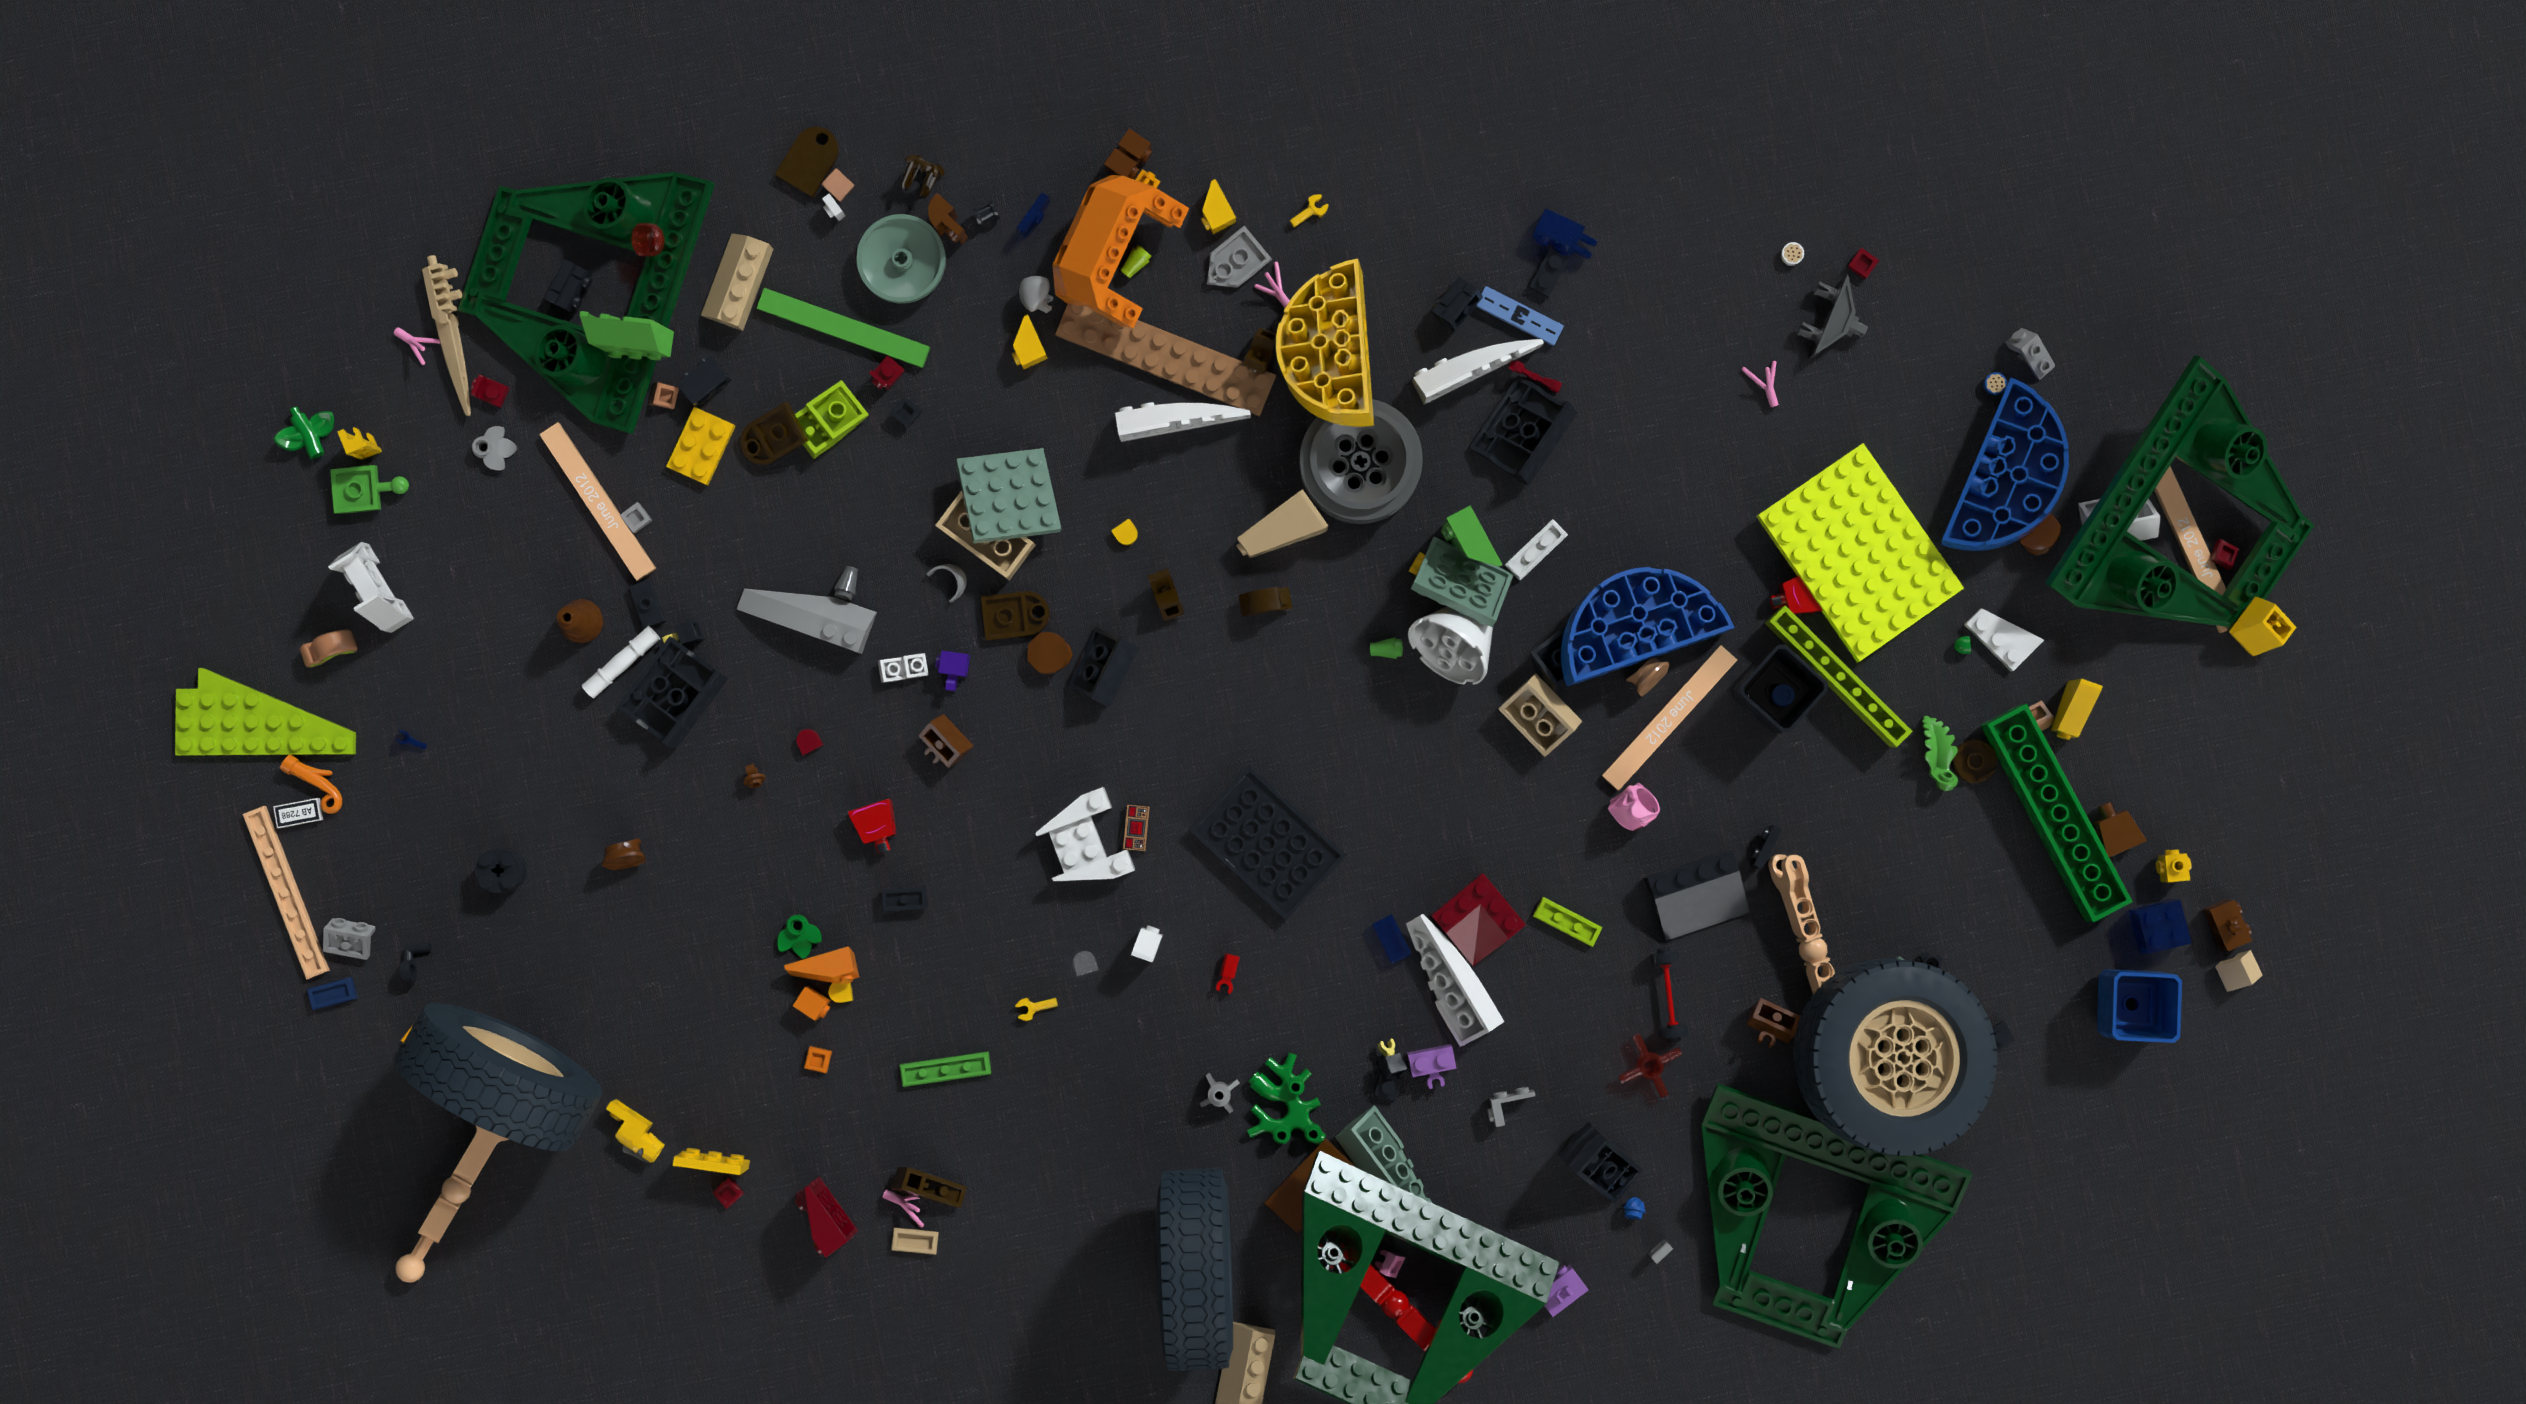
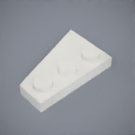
M1979 609L1964 624L2010 671H2014L2044 641L1984 609Z

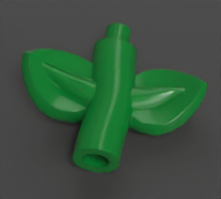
M298 407L291 408L289 411L292 415L290 420L293 426L280 430L275 435L274 442L279 447L289 451H296L305 445L310 459L322 456L325 452L319 438L329 435L334 427L333 413L329 411L318 412L308 420L305 413H301Z

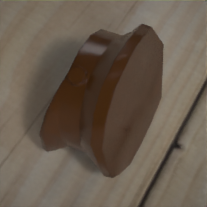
M2050 513L2041 525L2019 541L2028 552L2036 556L2044 554L2057 542L2060 536L2061 525Z
M1041 632L1028 644L1027 660L1041 674H1051L1059 671L1070 662L1073 655L1070 646L1065 642L1064 638L1052 632Z
M633 839L606 847L604 850L605 857L601 865L611 870H620L635 867L646 862V858L640 850L641 839Z

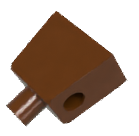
M2111 802L2098 806L2102 818L2093 822L2092 825L2109 857L2147 841L2127 810L2115 812Z

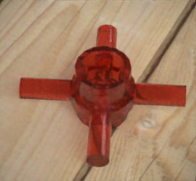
M1640 1033L1632 1036L1640 1057L1637 1060L1636 1068L1618 1076L1621 1083L1623 1084L1641 1075L1646 1079H1652L1661 1098L1669 1095L1660 1075L1663 1072L1665 1063L1682 1056L1679 1047L1659 1056L1656 1053L1648 1052ZM1654 1060L1656 1064L1653 1065L1654 1070L1650 1072L1644 1067V1064Z

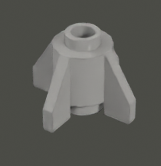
M1209 1072L1206 1074V1077L1211 1087L1208 1091V1098L1200 1102L1201 1107L1211 1103L1218 1107L1224 1106L1229 1113L1233 1112L1229 1104L1231 1090L1240 1082L1238 1079L1228 1085L1224 1082H1215ZM1221 1091L1223 1093V1098H1216L1215 1093Z

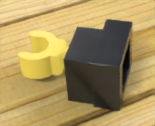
M698 620L683 622L675 626L677 633L662 637L664 643L671 636L684 645L704 640Z
M1393 1039L1387 1042L1389 1048L1384 1046L1383 1041L1378 1044L1379 1051L1385 1056L1379 1062L1384 1080L1403 1076L1410 1069L1408 1060L1403 1061L1400 1053L1395 1054V1042Z

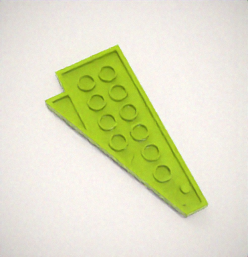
M198 668V689H176L175 755L356 754V732L208 669Z

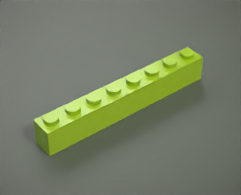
M1786 606L1780 607L1765 622L1795 654L1828 682V686L1890 748L1898 747L1913 732Z

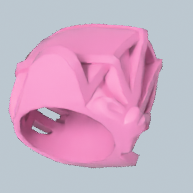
M1640 783L1628 786L1622 793L1610 800L1608 807L1609 812L1622 827L1632 831L1645 827L1660 812L1656 798Z

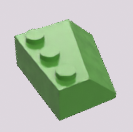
M580 311V318L588 343L609 353L608 356L622 358V355H627L632 359H641L642 356H647V358L652 360H661V357L670 358L674 331L650 319L625 316L621 320L609 314H601L600 318L589 314V312Z
M1471 506L1446 518L1441 530L1446 542L1450 541L1455 548L1468 558L1498 567L1502 565Z

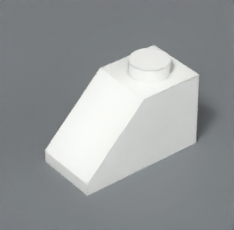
M1147 925L1146 929L1141 928L1131 955L1153 962L1163 936L1159 934L1160 929Z

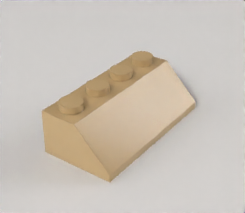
M731 234L701 316L743 331L773 252V248L769 243L745 235Z
M1233 1322V1351L1229 1360V1368L1222 1369L1215 1404H1262L1275 1339V1330Z

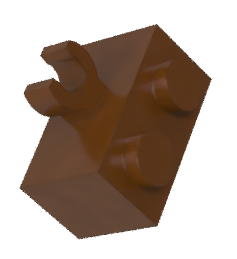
M944 714L929 722L918 735L929 747L925 750V754L928 755L931 752L935 754L936 757L932 762L937 763L941 760L948 768L962 760L973 747V744Z
M2225 899L2202 909L2219 950L2230 951L2252 941L2250 936L2252 934L2251 929L2244 922L2241 915L2243 914L2242 908L2235 900Z
M1760 998L1754 1004L1746 1025L1761 1031L1757 1037V1042L1760 1043L1763 1037H1767L1769 1039L1768 1048H1771L1775 1044L1776 1038L1788 1043L1795 1036L1800 1016Z

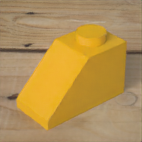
M1216 179L1211 181L1202 210L1203 218H1201L1205 229H1210L1212 234L1236 223V217Z
M1024 316L1013 344L1016 352H1013L1012 355L1016 364H1021L1023 369H1026L1048 358L1029 316Z

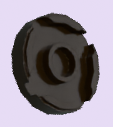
M1975 739L1967 740L1958 745V752L1952 760V767L1955 774L1961 780L1968 783H1981L1988 780L1995 773L1997 755L1987 742Z

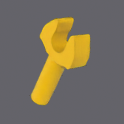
M1321 194L1309 197L1308 208L1289 220L1294 228L1312 215H1318L1321 218L1326 214L1328 204L1323 205L1321 208L1315 207V203L1322 198Z
M1023 998L1015 1007H1028V1013L1018 1016L1019 1019L1028 1021L1033 1019V1014L1036 1011L1057 1007L1058 1003L1056 998L1036 1003L1029 1001V998Z

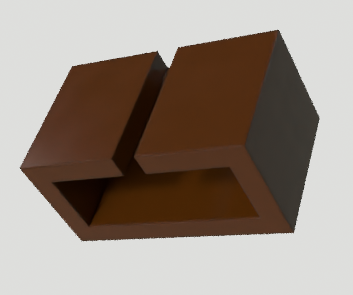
M1129 128L1118 143L1120 148L1113 150L1104 166L1113 175L1135 179L1140 171L1138 168L1141 163H1146L1151 157L1152 146L1149 141Z

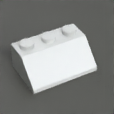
M2149 498L2127 530V532L2139 540L2156 538L2159 534L2160 515ZM2100 499L2078 504L2082 526Z

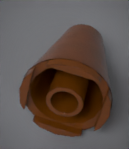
M573 600L557 613V622L562 634L572 642L586 643L592 641L602 631L604 621L601 610L589 600Z

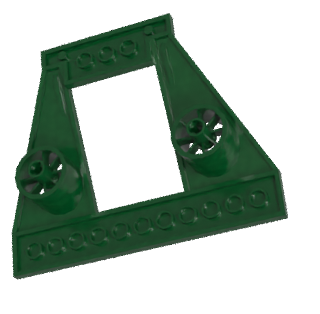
M677 172L617 179L603 178L599 181L521 190L499 185L458 311L477 316L591 422L633 434L657 360L649 359L647 356H642L641 359H632L627 355H622V358L608 356L609 353L588 343L583 326L505 302L532 219L645 255L646 259L627 317L650 319L668 328L715 183Z
M2194 355L2045 584L2077 607L2225 626L2231 630L2255 596L2266 600L2315 525L2300 511L2267 452L2268 446L2265 435L2261 430L2252 426L2227 380L2202 357ZM2175 457L2270 521L2223 595H2220L2127 532Z
M1717 1083L1701 1121L1720 1281L1712 1298V1305L1840 1349L1848 1329L1905 1267L1916 1261L1922 1249L1956 1213L1972 1178V1172L1923 1154L1894 1156L1859 1147L1832 1133L1816 1117ZM1786 1155L1869 1183L1832 1299L1749 1270ZM1745 1171L1748 1172V1174H1740V1172ZM1755 1173L1760 1177L1753 1179L1752 1174ZM1737 1174V1177L1734 1180L1729 1178L1732 1175ZM1763 1183L1760 1189L1756 1188V1185ZM1724 1184L1732 1185L1733 1188L1725 1190ZM1902 1225H1905L1910 1229L1903 1231L1901 1228ZM1884 1226L1887 1227L1884 1229V1231H1880V1229ZM1875 1235L1882 1237V1240L1873 1241Z
M1319 1151L1316 1154L1302 1192L1301 1358L1293 1379L1347 1404H1434L1547 1304L1559 1262ZM1384 1232L1463 1268L1451 1297L1443 1309L1441 1319L1413 1381L1333 1345ZM1326 1234L1335 1236L1334 1241L1329 1243ZM1320 1239L1324 1244L1323 1248L1318 1246ZM1338 1240L1342 1241L1345 1246L1344 1248L1337 1244ZM1344 1250H1347L1348 1259L1343 1257ZM1340 1262L1347 1265L1343 1273L1338 1265ZM1330 1265L1333 1266L1335 1273L1328 1271ZM1466 1299L1474 1300L1472 1307H1469ZM1461 1305L1464 1309L1463 1312L1460 1311ZM1478 1305H1481L1485 1312L1482 1313L1478 1309ZM1484 1314H1486L1487 1323L1483 1322ZM1479 1327H1484L1487 1329L1483 1337L1479 1331ZM1470 1330H1473L1476 1338L1469 1336Z

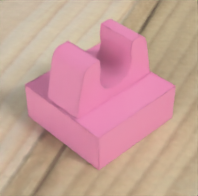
M1381 1250L1380 1254L1384 1255L1386 1259L1384 1263L1376 1261V1267L1385 1276L1396 1278L1405 1257L1399 1253Z

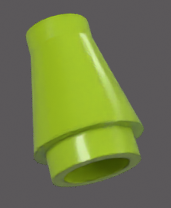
M1137 245L1136 248H1132L1121 271L1131 278L1150 262L1151 255L1140 245Z

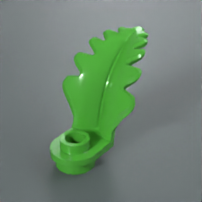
M1924 716L1922 720L1924 723L1923 728L1926 729L1924 734L1929 738L1925 740V745L1930 750L1925 754V759L1930 766L1929 775L1935 780L1936 786L1939 789L1950 791L1958 783L1957 777L1949 770V765L1958 752L1956 746H1951L1955 737L1954 735H1946L1949 727H1942V721L1936 722V718Z

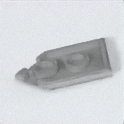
M1243 226L1210 253L1207 284L1239 287L1268 264L1272 258L1248 229Z

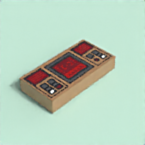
M1127 805L1123 849L1146 850L1150 807Z

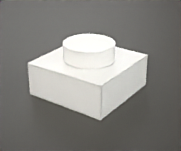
M830 194L822 198L826 203L823 208L831 218L835 216L840 221L845 217V214Z

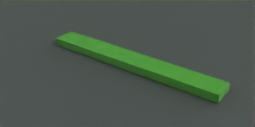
M764 288L757 309L888 355L920 368L924 367L930 351V347L767 288Z

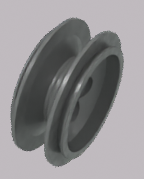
M1372 399L1374 426L1354 427L1339 425L1317 416L1304 436L1300 451V475L1304 488L1311 500L1327 515L1352 524L1374 523L1396 513L1412 496L1422 471V448L1414 427L1400 411L1387 403ZM1363 437H1370L1373 444L1370 447H1364L1361 444V439ZM1346 441L1350 443L1351 450L1348 452L1341 451L1339 448L1341 442ZM1378 453H1385L1388 461L1379 463L1376 460V455ZM1357 458L1366 461L1363 468L1354 464V462H1357ZM1340 462L1344 465L1345 470L1342 473H1336L1332 466ZM1370 475H1380L1381 482L1379 484H1372L1369 480ZM1350 479H1357L1360 483L1359 488L1351 489L1348 486Z

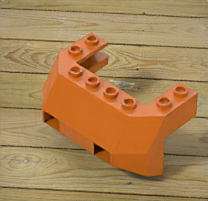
M1110 175L1091 184L1052 265L1055 295L1067 304L1086 306L1122 327L1134 328L1143 308L1108 289L1113 275L1142 213L1147 214L1167 227L1172 228L1174 225L1180 228L1189 208L1159 189L1125 176Z

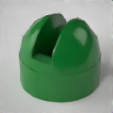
M1962 636L1955 641L1954 647L1957 652L1971 654L1970 636Z

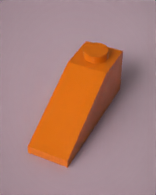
M849 946L784 965L785 970L795 977L837 984H848L853 982V979L859 978L855 955Z

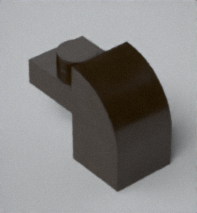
M1259 327L1242 365L1252 372L1265 373L1276 348L1277 334Z
M1167 568L1148 575L1147 577L1163 620L1167 621L1185 614L1169 569Z
M1289 587L1266 588L1239 595L1242 617L1292 609Z

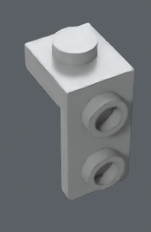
M2021 328L2005 342L2009 349L2024 356L2037 379H2042L2055 367L2038 334Z
M1528 1087L1515 1089L1516 1093L1507 1094V1091L1494 1093V1097L1489 1098L1491 1108L1487 1109L1489 1121L1494 1122L1496 1127L1504 1126L1505 1122L1501 1103L1534 1097L1535 1091L1529 1090Z

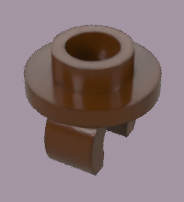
M754 764L745 766L748 776L743 779L744 785L750 788L760 787L766 780L765 775L759 773L758 768H755Z

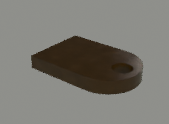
M815 126L803 130L780 164L775 176L814 199L839 157L837 139L828 129ZM820 135L828 136V142L825 145L817 144V138Z
M783 402L749 423L742 431L740 440L744 455L751 462L760 465L772 463L809 441L789 402ZM752 441L758 446L756 453H753L750 449Z
M1023 591L981 596L986 641L1036 635L1049 622V606L1045 599L1035 592ZM1036 606L1044 608L1045 614L1042 618L1038 619L1033 616L1032 611Z

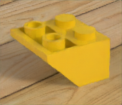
M2255 596L2229 633L2250 655L2255 656L2284 645L2297 627L2276 604Z

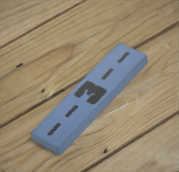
M1487 286L1482 292L1483 298L1477 304V308L1538 339H1542L1551 346L1555 345L1564 325Z

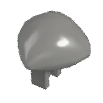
M1041 276L1024 278L1019 285V297L1026 309L1031 312L1039 309L1045 313L1052 310V307L1047 305V303L1053 301V297L1048 294L1050 289L1049 280Z

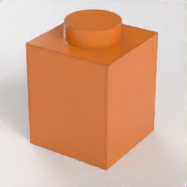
M807 986L803 989L793 1007L813 1020H817L820 1017L824 1018L830 1010L828 1004L831 1000L812 987Z

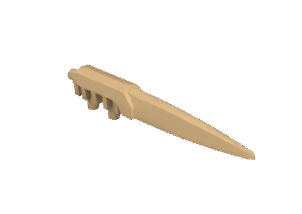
M432 255L427 257L429 266L422 269L432 318L435 319L440 344L454 388L464 413L470 416L469 388L458 329L459 322L457 316L451 313L457 311V306H454L452 301L462 298V292L459 289L450 292L453 287L448 284V279L457 277L458 273L455 268L448 270L447 265L437 264L436 256Z

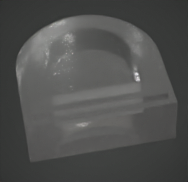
M1081 951L1075 956L1073 964L1077 976L1099 970L1096 958L1091 952Z

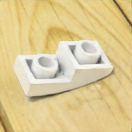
M925 653L878 661L881 683L928 675Z

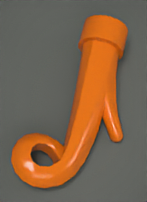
M288 755L284 759L280 770L288 775L292 774L328 793L320 802V807L325 813L333 814L341 808L342 796L340 792L327 779L322 777L332 775V771L305 765L292 755ZM330 799H334L335 802L332 807L327 806V801Z

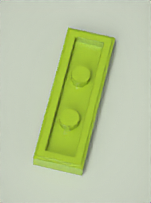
M1542 897L1533 914V917L1591 947L1594 946L1603 928L1545 897Z

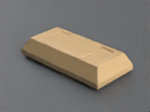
M894 1228L892 1250L936 1255L939 1232Z

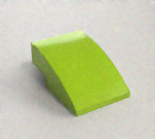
M841 380L807 403L806 407L795 415L809 440L803 446L815 459L846 436L867 418L869 414Z

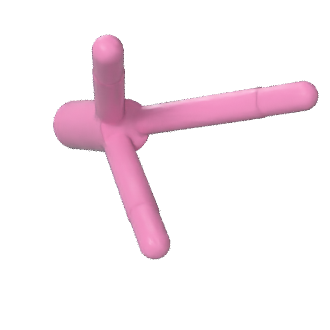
M1274 262L1277 285L1268 272L1265 273L1274 291L1255 284L1254 287L1275 296L1282 306L1286 308L1290 300L1282 290L1278 262Z
M399 327L394 331L395 336L410 345L421 365H425V361L418 349L424 351L425 347L418 342L440 344L439 339L413 337Z
M1772 361L1771 371L1769 367L1765 368L1767 385L1743 367L1742 371L1765 390L1770 407L1779 405L1773 387L1776 361Z
M885 1190L883 1194L884 1199L901 1205L921 1228L924 1226L912 1211L920 1212V1209L907 1202L908 1200L920 1199L919 1197L912 1195L901 1196Z

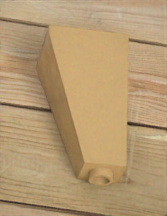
M1302 489L1237 538L1239 544L1236 546L1243 556L1247 554L1249 558L1322 534L1327 531L1328 524Z

